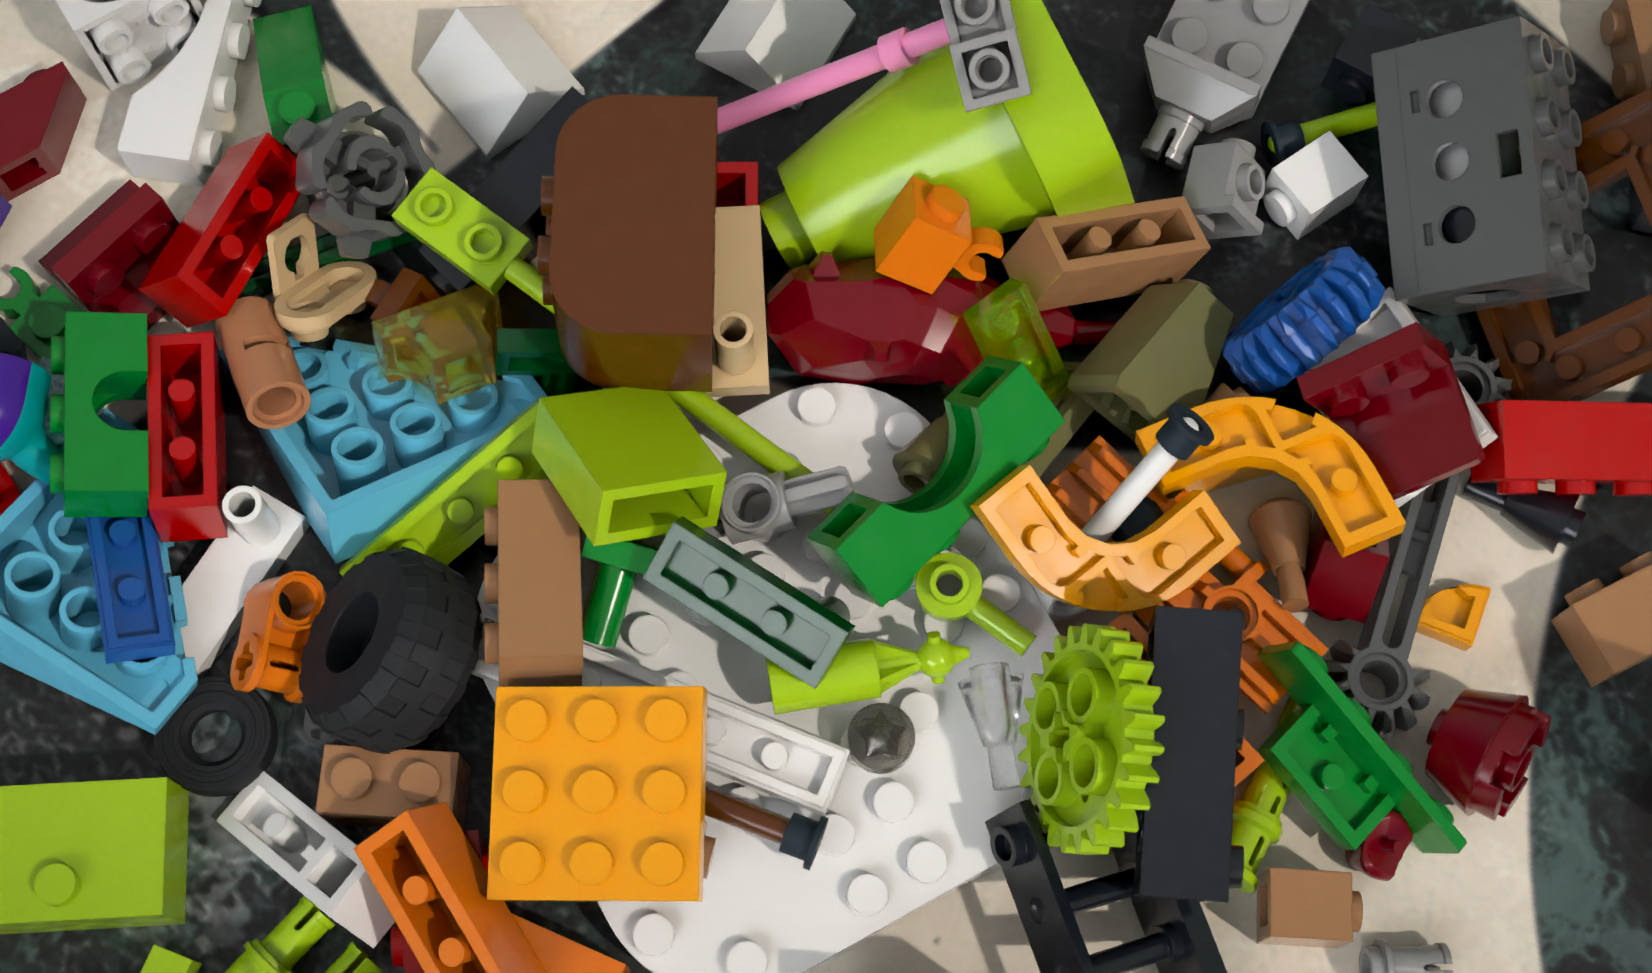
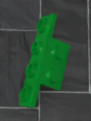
M1298 641L1265 646L1257 656L1297 702L1298 707L1257 751L1341 850H1356L1391 810H1395L1407 821L1413 833L1412 841L1422 853H1460L1466 846L1467 841L1453 825L1454 817L1444 804L1426 793L1411 775L1413 770L1408 760L1397 750L1386 745L1371 727V720L1367 711L1357 701L1345 696L1327 674V664L1323 658L1313 649Z

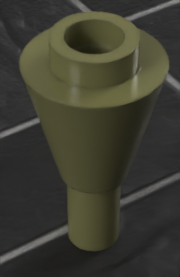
M947 411L904 446L892 459L893 467L898 474L900 483L914 494L929 483L945 457L949 440Z

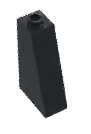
M573 86L470 194V196L531 240L534 248L524 259L528 264L537 257L539 235H546V216H542L541 212L542 176H554L556 142L561 128L577 109L589 102ZM425 244L418 250L434 266L428 273V276L453 299H456L462 293L482 304L492 295Z

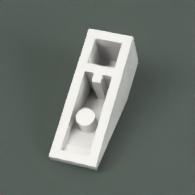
M265 771L250 785L242 789L216 820L325 914L373 949L395 923L394 918L353 849L357 844Z

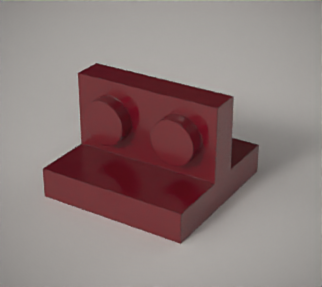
M130 179L38 262L48 274L89 312L147 314L148 331L168 312L138 288L179 226V222L164 199L146 182L139 187Z

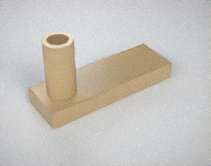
M760 205L716 207L712 392H705L710 397L770 394Z

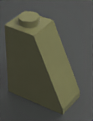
M1183 279L1177 284L1150 285L1070 375L1067 387L1135 442L1136 431L1167 419V410L1172 404L1178 403L1189 409L1204 404L1234 313L1213 295L1214 292L1208 285L1202 282Z

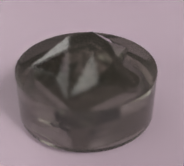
M875 703L862 708L851 720L847 734V746L852 759L862 769L875 774L891 773L901 768L912 754L915 744V729L911 719L902 709L888 703Z

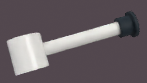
M1178 403L1172 404L1167 410L1169 419L1156 433L1158 442L1081 531L1088 537L1106 542L1178 459L1187 460L1199 445L1208 446L1214 440V433L1209 425L1188 407ZM1030 583L1052 620H1067L1086 610V608L1061 602L1045 594Z

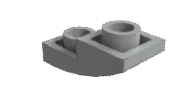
M940 0L951 43L949 48L965 111L971 112L1032 95L1011 0Z

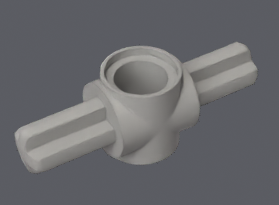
M837 466L787 479L783 471L766 475L757 472L740 474L724 487L717 526L702 529L716 538L727 536L733 545L749 540L757 542L776 540L786 531L798 527L797 517L836 508L852 491L854 492L851 476L844 466ZM769 493L771 496V508L766 517L758 522H746L744 509L748 500L756 494Z

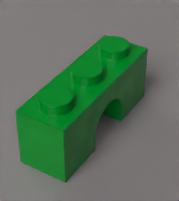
M65 311V336H51V375H65L64 394H51L50 433L64 434V454H50V494H64V517H147L149 495L148 430L117 429L107 425L97 415L101 408L114 401L146 400L148 375L147 314Z

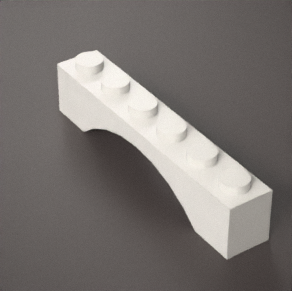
M206 0L199 21L180 52L154 79L131 96L116 150L134 177L204 187L210 167H216L221 158L222 135L220 129L225 112L230 113L234 107L237 90L234 75L238 60H244L249 51L250 29L248 22L252 7H259L262 0Z

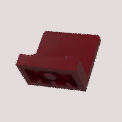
M1418 322L1296 377L1304 401L1330 417L1333 423L1342 428L1358 443L1375 466L1393 500L1478 465L1485 460L1484 450L1446 346Z

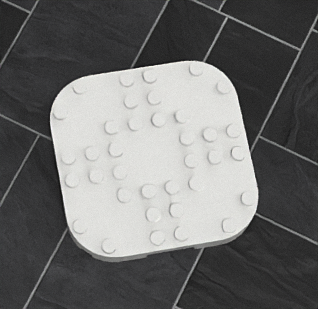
M813 384L784 392L737 416L813 472L837 466L846 467L852 479L854 492L882 502L897 501L914 494L900 483L898 474L893 467L892 459L896 453L928 427L930 423L915 409L885 392L856 384ZM713 430L700 435L726 469L725 485L734 477L747 472H757L763 475L770 474V472ZM759 493L748 500L744 509L746 522L754 523L766 517L771 508V496L769 493ZM823 511L797 517V528L786 531L781 537L770 542L749 540L733 545L727 536L718 538L815 601L827 596L841 599L850 611V623L855 625L847 641L872 637L874 641L917 651L919 646L927 640V633L938 631L941 638L948 641L951 645L968 647L970 658L956 664L952 671L945 676V682L942 684L932 683L931 677L923 674L921 671H917L883 692L881 698L774 715L765 656L643 579V574L639 573L636 575L616 647L609 648L583 640V643L686 685L704 686L711 695L850 750L849 758L825 817L829 818L828 824L810 870L803 868V860L779 852L781 844L705 815V820L708 822L705 835L717 838L708 877L707 879L703 878V902L597 901L616 937L631 956L650 973H811L852 950L856 944L963 884L971 883L1000 867L991 850V837L985 821L1018 802L1028 800L1032 794V788H1021L1020 784L1028 771V763L1018 760V754L1027 747V738L1019 732V726L1029 723L1030 713L1026 710L1023 702L1024 698H1034L1036 693L1031 680L1032 673L1044 674L1041 657L1043 651L1054 653V637L1061 635L1028 580L1008 560L976 514L960 528V534L956 541L949 548L935 555L957 553L971 560L978 568L982 578L981 595L1037 635L1032 645L1022 657L967 617L956 622H942L927 615L920 607L916 597V579H914L912 585L904 594L889 601L884 607L851 594L806 539L828 516ZM580 526L583 617L598 561L581 557L587 535ZM660 535L632 541L660 548L665 536ZM498 556L493 563H498ZM944 575L936 583L939 592L945 596H954L962 589L961 581L954 575ZM483 581L477 599L485 604V584ZM487 604L498 609V604ZM484 679L496 704V687H499V685ZM706 769V786L789 818L792 817L794 812L818 822L822 817L819 814Z

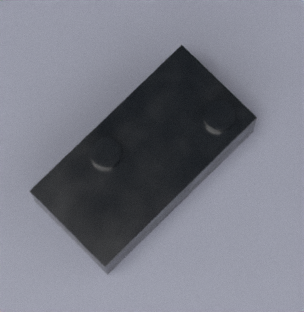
M1156 606L1149 622L1147 661L1153 662L1154 669L1147 684L1159 686L1162 691L1157 701L1153 704V714L1165 716V722L1154 731V740L1164 746V753L1152 757L1151 766L1157 772L1160 779L1159 783H1147L1145 787L1151 807L1149 811L1138 810L1139 830L1136 833L1133 896L1228 903L1229 889H1241L1244 848L1240 845H1231L1236 750L1242 749L1244 735V709L1238 708L1243 612Z

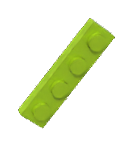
M538 399L344 563L339 573L344 577V574L354 564L361 563L366 556L372 553L389 549H401V547L413 549L448 565L485 534L484 506H498V480L549 479L532 453Z

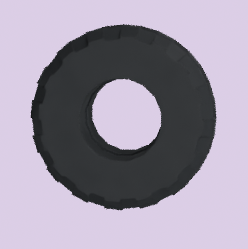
M405 547L375 552L366 556L361 563L354 564L326 597L322 609L312 623L310 635L303 648L300 660L302 666L301 674H299V689L303 694L301 700L313 724L319 726L321 731L338 740L381 754H390V752L417 745L427 739V735L434 729H438L449 717V712L456 702L460 701L467 688L468 679L472 671L475 670L479 657V644L483 636V623L480 620L482 610L473 587L466 581V577L428 555Z

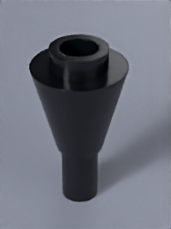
M1471 475L1462 493V496L1500 511V515L1552 554L1558 543L1571 548L1586 515V512L1574 508L1579 496H1557L1555 492L1538 490V494L1497 495V483H1471Z

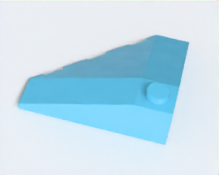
M285 330L309 391L311 404L307 413L290 426L280 429H263L259 427L257 429L309 524L337 564L353 557L536 399L539 401V398L548 396L530 375H503V381L468 375L467 361L420 354L417 360L418 366L383 360L384 352L381 346L340 339L335 340L333 351L304 347L299 345L300 341L291 337L290 331ZM222 349L219 352L222 359L223 367L238 393L229 365L227 363L225 354Z
M106 408L98 416L111 427L121 430H139ZM36 479L0 516V662L156 735L198 684L194 657L185 658L181 628L187 626L188 618L180 575L172 576L167 548L174 546V542L161 543L158 535L176 644L175 655L106 664L85 518L64 517V494H50V485Z

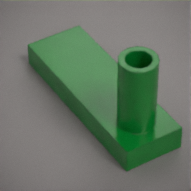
M586 536L581 557L598 561V566L582 617L584 641L609 648L616 647L637 573L645 575L659 548L632 540L593 546Z

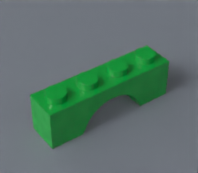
M988 355L944 399L949 421V440L946 454L934 477L921 490L907 498L891 502H882L852 491L806 537L808 542L851 594L880 607H884L889 601L900 597L912 585L914 575L935 554L946 550L956 541L960 534V528L975 514L970 505L1019 465H1023L1025 462L1036 458L1047 448L1050 441L1049 437L1065 420L1023 362Z

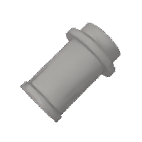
M1376 939L1372 946H1363L1359 954L1360 973H1453L1452 970H1440L1438 966L1424 967L1426 964H1453L1450 950L1445 943H1434V945H1390L1385 939Z

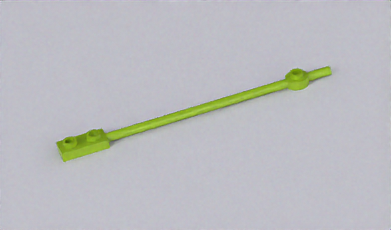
M431 167L391 215L395 222L494 296L508 280L554 314L553 305L543 304V275H539L538 270L524 261L525 257L534 248L531 240ZM667 391L677 405L768 472L783 471L787 479L814 473L705 392ZM835 508L824 510L823 512L829 515ZM957 553L935 555L914 575L918 603L922 610L933 619L942 622H956L967 617L1020 657L1026 653L1036 639L1037 635L981 595L983 584L980 572L976 565L965 556ZM944 575H954L961 581L962 589L954 596H945L937 589L936 583L938 579Z

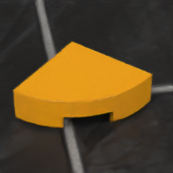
M1462 584L1432 594L1424 601L1416 632L1467 651L1473 646L1491 588L1476 584Z

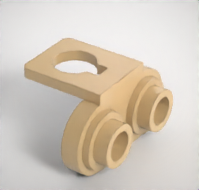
M301 213L267 236L266 242L275 318L279 326L290 331L293 339L300 342L321 340L329 334V328L345 315L355 314L366 308L365 298L372 288L375 279H377L375 269L366 263L357 261L334 262L319 268L315 225L309 214ZM298 236L301 242V252L296 262L297 274H294L286 266L285 253L290 241Z

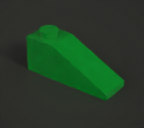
M311 5L253 19L262 93L272 136L295 157L298 154H295L283 140L293 122L302 117L317 124L321 118L338 111Z

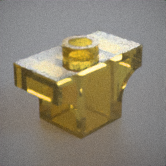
M477 284L371 322L378 366L388 383L400 380L418 382L429 389L438 404L497 383L493 346H495L497 328H503L498 293L494 296Z

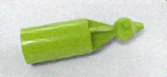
M938 631L927 633V640L919 646L917 651L874 641L872 637L846 641L824 680L816 689L765 657L774 715L881 698L883 692L917 671H921L923 674L931 677L932 683L942 684L945 682V676L952 671L956 664L970 658V652L968 647L951 645L948 641L941 638Z

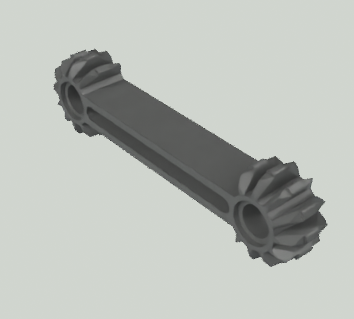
M1451 341L1444 344L1458 380L1476 405L1507 400L1503 396L1511 390L1513 379L1494 376L1493 373L1499 367V357L1488 359L1486 363L1478 360L1477 343L1467 346L1462 354L1458 352ZM1461 472L1436 482L1430 502L1423 500L1424 490L1398 508L1406 521V525L1401 534L1388 540L1390 559L1366 623L1363 625L1358 646L1356 648L1350 643L1339 639L1329 648L1333 660H1324L1328 667L1327 674L1345 696L1357 701L1370 716L1371 727L1383 741H1388L1394 736L1395 727L1406 732L1415 726L1417 719L1413 710H1423L1428 706L1431 698L1424 691L1417 688V686L1425 683L1430 678V670L1411 668L1408 657ZM1402 573L1408 576V580L1387 647L1383 642V634ZM1360 672L1375 674L1382 680L1386 690L1385 699L1373 698L1362 689Z

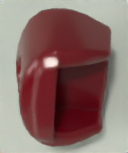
M1391 810L1356 850H1345L1348 864L1373 879L1391 880L1395 875L1405 850L1413 839V833L1405 818L1397 811Z

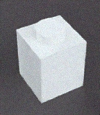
M1328 131L1272 168L1265 183V192L1262 197L1264 199V206L1276 224L1282 227L1286 226L1293 236L1299 240L1354 203L1368 175L1332 132Z

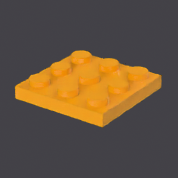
M704 686L496 687L487 900L703 902L708 690Z

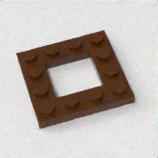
M1651 87L1581 123L1582 143L1580 146L1575 147L1577 171H1581L1584 174L1589 195L1629 176L1652 227ZM1652 294L1563 335L1560 334L1546 298L1476 311L1495 358L1499 357V370L1502 377L1513 379L1512 388L1509 391L1512 400L1582 401L1652 369Z

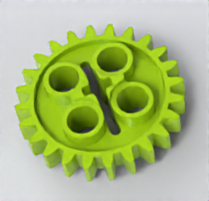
M1084 623L1083 627H1068L1067 636L1056 635L1054 637V653L1043 651L1041 655L1044 674L1032 673L1031 680L1036 691L1034 698H1024L1023 702L1026 710L1030 713L1029 723L1019 726V732L1027 738V747L1018 754V760L1028 763V771L1020 782L1021 788H1032V794L1029 799H1031L1035 812L1039 813L1038 820L1043 833H1048L1047 844L1049 846L1061 847L1062 853L1108 855L1110 847L1122 848L1125 845L1124 832L1136 833L1139 830L1135 810L1149 811L1151 807L1145 792L1146 784L1159 783L1160 779L1157 772L1151 766L1152 757L1164 753V746L1154 740V731L1165 722L1164 715L1153 714V704L1162 692L1161 687L1147 684L1153 672L1154 664L1151 661L1141 660L1143 644L1131 642L1130 632L1116 630L1112 626Z

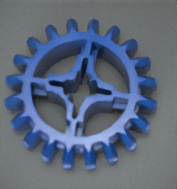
M1350 246L1330 250L1324 256L1317 257L1311 264L1302 267L1294 276L1286 279L1281 286L1269 293L1260 304L1252 308V311L1239 321L1238 327L1229 333L1228 339L1224 342L1222 353L1231 367L1230 370L1242 384L1246 383L1254 393L1273 392L1278 387L1286 386L1294 378L1303 375L1315 364H1320L1323 358L1338 349L1342 342L1355 334L1356 329L1370 319L1371 312L1379 307L1385 287L1376 277L1378 273L1363 256L1359 257Z

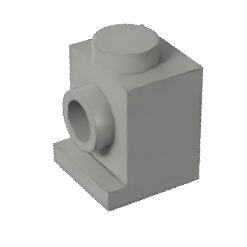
M1227 138L1220 143L1197 145L1193 148L1182 196L1187 200L1202 232L1208 239L1262 235L1264 223L1256 216L1259 200L1265 192L1266 171L1254 159L1256 153L1255 146L1246 140Z

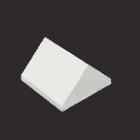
M729 0L695 52V58L755 90L761 91L827 65L855 22L856 13L844 0ZM803 102L792 105L790 107L798 111L802 106Z
M514 5L457 7L418 68V73L422 80L488 160L528 134L572 86L579 93L585 95L581 84Z

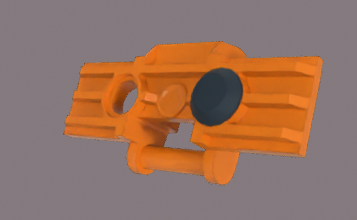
M1099 435L1046 488L1068 519L1082 530L1134 470V467ZM1154 486L1105 543L1123 542L1144 531L1189 494V492L1184 489L1174 499L1172 497L1168 499ZM1235 547L1218 562L1236 580L1233 585L1224 586L1214 575L1207 571L1176 596L1157 605L1131 612L1149 628V622L1156 606L1209 610L1223 609L1230 611L1236 605L1244 611L1247 617V625L1245 630L1242 631L1239 691L1266 715L1283 698L1287 691L1257 656L1265 646L1295 641L1313 649L1321 657L1329 649L1288 610H1284L1282 605L1258 583L1270 568L1261 559L1254 563L1242 550Z

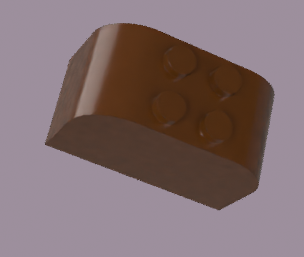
M637 94L604 96L590 101L577 109L567 119L558 135L555 149L554 176H542L541 212L542 216H546V235H539L538 274L543 275V304L553 305L559 345L564 358L577 374L595 385L608 389L628 387L660 391L712 392L718 97Z

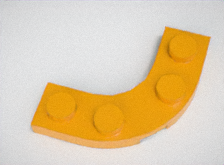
M1234 397L1211 401L1191 408L1209 425L1214 433V440L1208 446L1199 445L1187 460L1178 459L1157 483L1160 492L1164 496L1223 471L1242 467L1273 470L1295 482L1312 502L1342 558L1401 534L1406 525L1404 517L1375 466L1364 450L1349 434L1328 418L1316 412L1314 417L1291 408L1275 405L1276 399ZM1169 418L1136 431L1135 443L1143 458L1158 442L1156 433Z
M1019 465L970 505L1008 560L1032 585L1061 602L1098 611H1135L1162 603L1192 585L1241 543L1205 490H1192L1147 529L1123 542L1105 543L1088 537L1068 519L1031 465Z

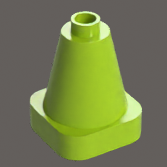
M1011 0L1032 95L966 112L949 48L951 44L921 55L916 65L895 73L888 72L777 166L785 191L758 205H760V212L766 227L790 269L813 261L821 251L831 252L835 262L875 258L874 228L912 175L931 184L945 185L955 190L961 197L969 200L971 228L988 227L1000 234L1028 228L1038 217L1052 215L1060 217L1135 203L1121 158L1112 137L1042 0Z

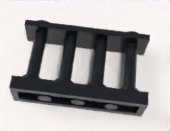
M1031 799L1018 802L985 821L991 837L990 844L993 856L1002 867L1040 973H1127L1156 963L1159 973H1227L1200 902L1133 896L1136 850L1135 832H1124L1125 845L1122 848L1111 847L1120 870L1119 872L1064 888L1049 850L1055 848V846L1047 844L1048 833H1043ZM1130 897L1145 937L1089 955L1074 915Z

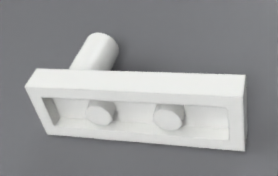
M254 485L252 487L237 486L227 492L222 501V510L228 519V538H216L182 585L188 618L187 626L181 628L185 658L194 657L198 680L206 676L240 627L247 592L255 584L275 577L310 526L306 516Z

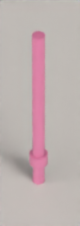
M944 18L912 31L907 27L899 28L880 36L877 45L719 107L718 134L887 69L889 72L895 73L918 64L921 55L951 44Z

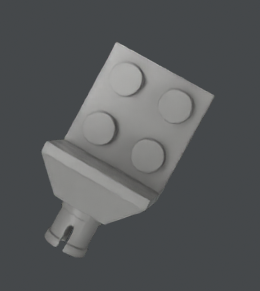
M1175 0L1157 38L1149 35L1144 44V70L1155 109L1158 110V116L1147 139H1144L1142 142L1141 152L1159 161L1168 140L1174 137L1165 154V158H1167L1165 165L1183 170L1188 161L1187 156L1198 134H1201L1202 131L1211 134L1252 118L1310 0Z

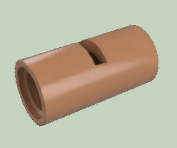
M257 296L236 299L227 316L215 320V329L246 416L253 425L263 429H280L290 426L307 413L311 404V397L285 329L278 325L275 318L274 304L269 300Z

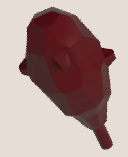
M821 251L810 264L801 265L789 270L767 294L765 301L767 334L798 375L861 386L885 383L925 385L943 381L945 385L956 386L988 355L1020 361L1043 354L1069 350L1073 344L1097 346L1117 323L1113 321L1075 320L1068 306L1026 313L1015 289L1009 288L987 276L983 281L967 279L954 268L951 269L934 293L929 294L876 272L875 258L835 262L832 253Z

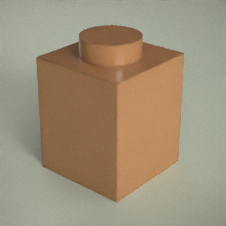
M1270 867L1257 876L1260 882L1257 887V944L1339 948L1353 942V932L1360 931L1363 920V901L1359 891H1352V872Z

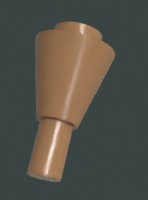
M1276 497L1265 501L1250 514L1248 526L1271 571L1277 577L1282 608L1295 613L1303 611L1309 606L1303 573L1306 569L1312 511L1302 502L1294 501L1287 497Z

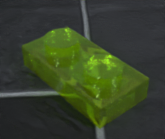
M1011 278L962 313L984 359L989 355L1023 362L1051 402L1069 390L1067 384L1070 377L1025 282Z

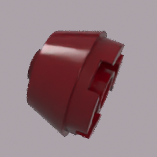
M1466 689L1458 696L1449 710L1444 708L1439 712L1429 730L1426 743L1431 747L1425 764V774L1467 816L1478 812L1494 821L1497 815L1505 817L1529 779L1524 775L1532 760L1535 745L1542 748L1544 746L1550 728L1551 716L1530 706L1529 698L1525 695Z

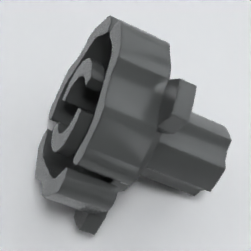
M358 101L321 118L317 124L300 117L293 122L283 138L291 150L298 154L296 158V188L301 194L307 195L310 203L309 215L311 219L332 235L337 236L336 242L339 256L351 259L368 258L372 242H381L407 232L394 219L392 221L378 219L383 218L401 197L405 187V176L408 181V196L431 167L435 169V165L422 147L419 130L415 124L396 108L386 106L372 112V108L367 102ZM365 118L364 123L381 131L388 138L390 144L385 139L375 135H369L361 131L342 132L347 123H353Z

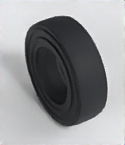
M227 677L199 679L197 687L158 733L154 735L155 752L166 775L185 790L206 797L232 795L250 785L263 771H267L274 758L278 744L276 718L266 699L255 689L249 693L234 690L231 685V679ZM216 712L229 713L238 720L241 727V740L237 749L229 757L220 761L210 762L200 759L192 746V734L196 725L209 714Z

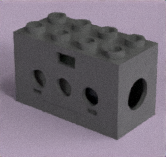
M1516 16L1371 54L1395 301L1445 317L1590 291L1588 272L1595 269L1596 254L1593 241L1588 233H1584L1581 209H1586L1589 205V191L1585 176L1581 171H1577L1575 147L1580 146L1582 143V128L1577 112L1573 108L1570 109L1568 85H1573L1576 78L1574 60L1570 50L1523 17Z

